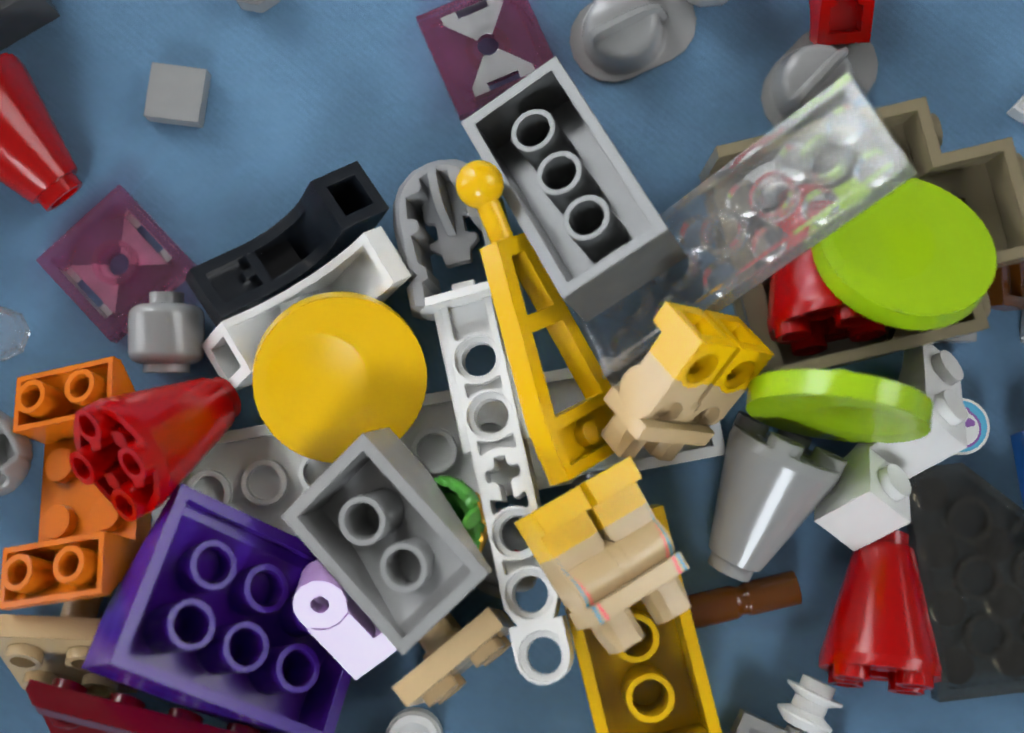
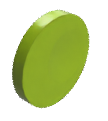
M872 175L843 185L824 204L812 233L811 249L815 266L822 280L833 294L862 316L899 329L933 330L955 324L964 319L978 306L990 288L996 273L997 256L994 242L978 215L962 200L943 188L908 176Z
M789 369L772 371L754 377L749 382L746 411L751 417L761 423L803 436L854 443H898L917 440L930 433L933 401L918 389L877 376L854 373L844 369Z

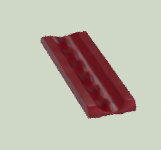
M54 678L51 684L30 679L25 689L32 705L43 716L51 733H261L253 727L239 723H228L226 729L203 724L204 719L200 715L181 708H170L167 714L145 709L146 704L143 701L122 693H112L109 699L87 694L88 689L83 685L63 678Z

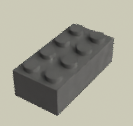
M554 56L461 122L481 159L492 163L501 172L504 181L502 195L560 296L586 323L687 257L557 56Z

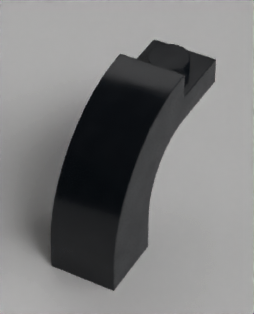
M355 161L310 181L296 206L278 223L247 243L189 269L185 280L217 327L221 321L267 301L326 265L349 247L361 234L374 229L384 217L389 207L358 161Z

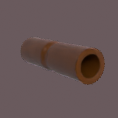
M792 570L753 579L749 582H742L738 586L727 585L687 595L691 603L690 610L695 629L737 620L743 615H758L802 604L800 586Z

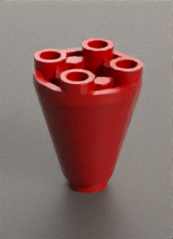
M5 52L0 54V182L32 204L40 203L49 212L71 198L82 187L83 183L75 175L78 169L26 66L17 56Z
M817 185L797 187L782 194L779 198L780 208L775 216L767 326L771 340L780 344L791 345L792 354L795 356H810L821 353L828 348L827 342L850 338L852 342H865L877 339L886 333L884 324L862 316L837 298L817 271L811 249L812 233L820 212L829 198L826 196L825 189Z
M202 377L99 399L76 411L74 415V443L77 450L69 455L71 469L82 483L86 485L94 484L113 504L116 512L124 520L135 521L162 506L171 496L177 485L181 484L231 428L235 418L241 412L239 395L232 384L222 377Z
M896 530L852 552L819 653L818 666L821 670L828 672V684L848 688H863L864 682H869L870 680L888 682L889 692L920 696L925 695V690L934 689V683L942 681L941 662L914 548L909 546V534Z

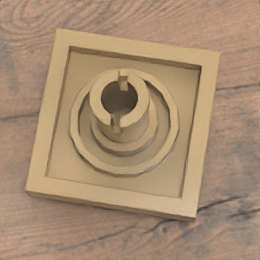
M104 596L64 602L60 616L0 614V657L22 689H26L30 679L51 684L54 678H63L83 685L88 689L87 694L101 698H110L112 693H137L138 689L81 668L102 619L97 618Z

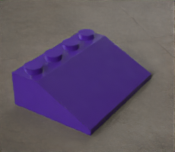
M182 483L178 484L172 492L108 603L81 667L82 669L221 721L253 727L261 733H335L352 677L314 638L294 613L293 599L302 570L310 562L317 560L302 540Z

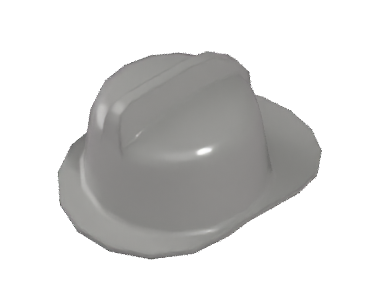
M594 0L580 11L572 24L569 43L573 59L584 73L598 81L616 83L631 79L667 63L683 53L695 35L697 19L693 5L685 0Z
M810 30L802 35L775 63L763 81L761 102L764 114L776 130L782 131L848 115L868 94L876 81L878 60L873 45L870 42L837 45L814 44L809 40Z

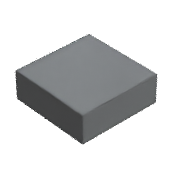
M152 62L143 116L150 122L203 128L211 74L207 69Z

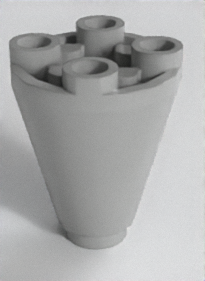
M738 411L728 434L708 544L712 551L707 561L719 572L733 579L749 582L753 573L762 571L835 487L847 461L820 447H814L813 451L808 449L812 442V439L808 436L780 429L777 433L768 431L770 426L759 422L746 412Z

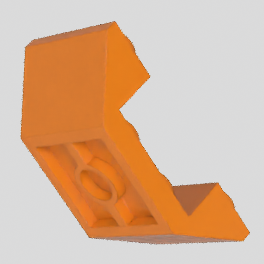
M115 356L17 377L13 433L43 443L45 447L38 542L3 548L0 581L1 610L8 611L110 595L125 576L151 530L152 512L132 522L124 520L116 512L113 504L94 484L86 485L75 476L69 463V455L77 450L74 443L73 426L76 411L102 398L135 392V388L121 359Z

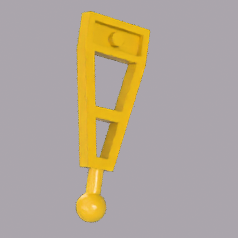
M476 160L469 162L459 171L456 178V191L459 198L466 205L477 209L491 243L480 249L483 265L526 427L535 447L537 457L542 464L550 486L573 479L614 454V451L601 436V432L615 414L603 400L612 386L525 233L513 235L499 201L504 189L501 172L490 162ZM518 279L536 309V312L529 315L527 314ZM545 327L585 397L584 400L557 414L554 413L533 332Z

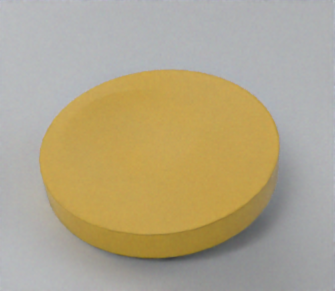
M326 292L310 296L284 310L267 328L259 342L254 357L253 394L256 407L263 422L283 445L304 457L321 462L334 463L362 433L389 427L399 439L404 436L422 408L427 389V367L423 351L415 334L407 322L391 307L375 298L360 293Z

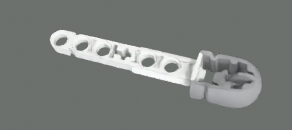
M458 159L437 160L412 171L400 185L393 204V227L398 251L411 274V277L407 280L411 283L406 288L412 317L420 320L435 321L463 455L471 454L503 607L517 625L508 628L515 663L519 672L528 681L537 685H549L562 679L570 671L574 661V647L567 616L558 617L561 599L529 547L519 552L510 550L505 545L502 537L504 525L509 519L516 516L524 517L540 508L542 504L527 442L531 437L526 427L489 283L486 281L476 284V281L471 279L452 284V291L441 293L439 280L433 275L430 258L433 254L443 257L445 266L448 269L473 262L472 250L480 239L477 232L467 231L465 219L468 217L472 219L483 234L485 246L491 243L477 209L466 205L459 198L456 191L457 175L468 163ZM500 197L499 201L508 220L504 201L502 197ZM426 225L436 226L438 240L435 241L428 234ZM518 279L519 285H520V288H521V292H522V294H523V289H524V288H523V286H522L520 280ZM478 345L490 346L496 354V362L493 369L483 376L469 374L465 366L468 352ZM490 401L502 402L508 410L506 426L496 433H485L478 425L477 415L479 410ZM506 459L508 465L520 468V476L511 479V486L514 498L522 499L527 495L529 502L527 507L509 506L497 512L496 502H508L503 485L491 481V474L500 470L499 461ZM527 576L540 578L548 589L546 604L536 612L523 610L515 598V590L518 583ZM548 637L554 640L560 647L562 660L559 667L552 673H541L531 666L528 651L531 644L537 638Z

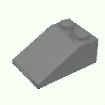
M389 427L362 433L281 515V518L402 656L492 572V569L429 471Z

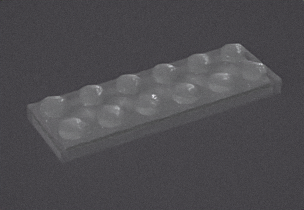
M848 72L660 214L687 257L587 323L574 311L587 343L601 366L603 379L617 384L622 380L624 373L630 367L640 365L662 332L653 322V319L665 301L701 308L703 311L720 312L918 173L858 82Z

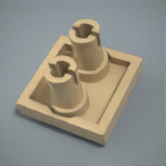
M487 607L462 628L449 612L418 641L426 652L422 656L424 661L397 682L392 689L406 707L426 703L429 708L436 703L441 705L467 683L461 674L473 664L476 668L482 665L486 667L512 646L507 638L509 635L508 628L515 625L503 610Z

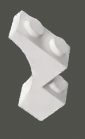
M382 226L371 229L361 234L338 256L302 281L249 310L221 321L202 343L201 347L218 376L231 383L236 391L252 385L253 363L259 342L270 324L284 310L310 296L335 291L360 293L384 302L411 277V274L402 261L399 251L393 246Z
M930 344L905 350L903 353L902 368L897 382L918 389L933 401L930 433L923 438L907 442L858 443L843 458L847 461V464L838 483L814 510V521L853 551L910 524L909 495L911 494V484L909 479L967 448L965 420H967L968 414L963 403L961 380L964 375L959 362L950 352L946 350L939 351L934 345Z

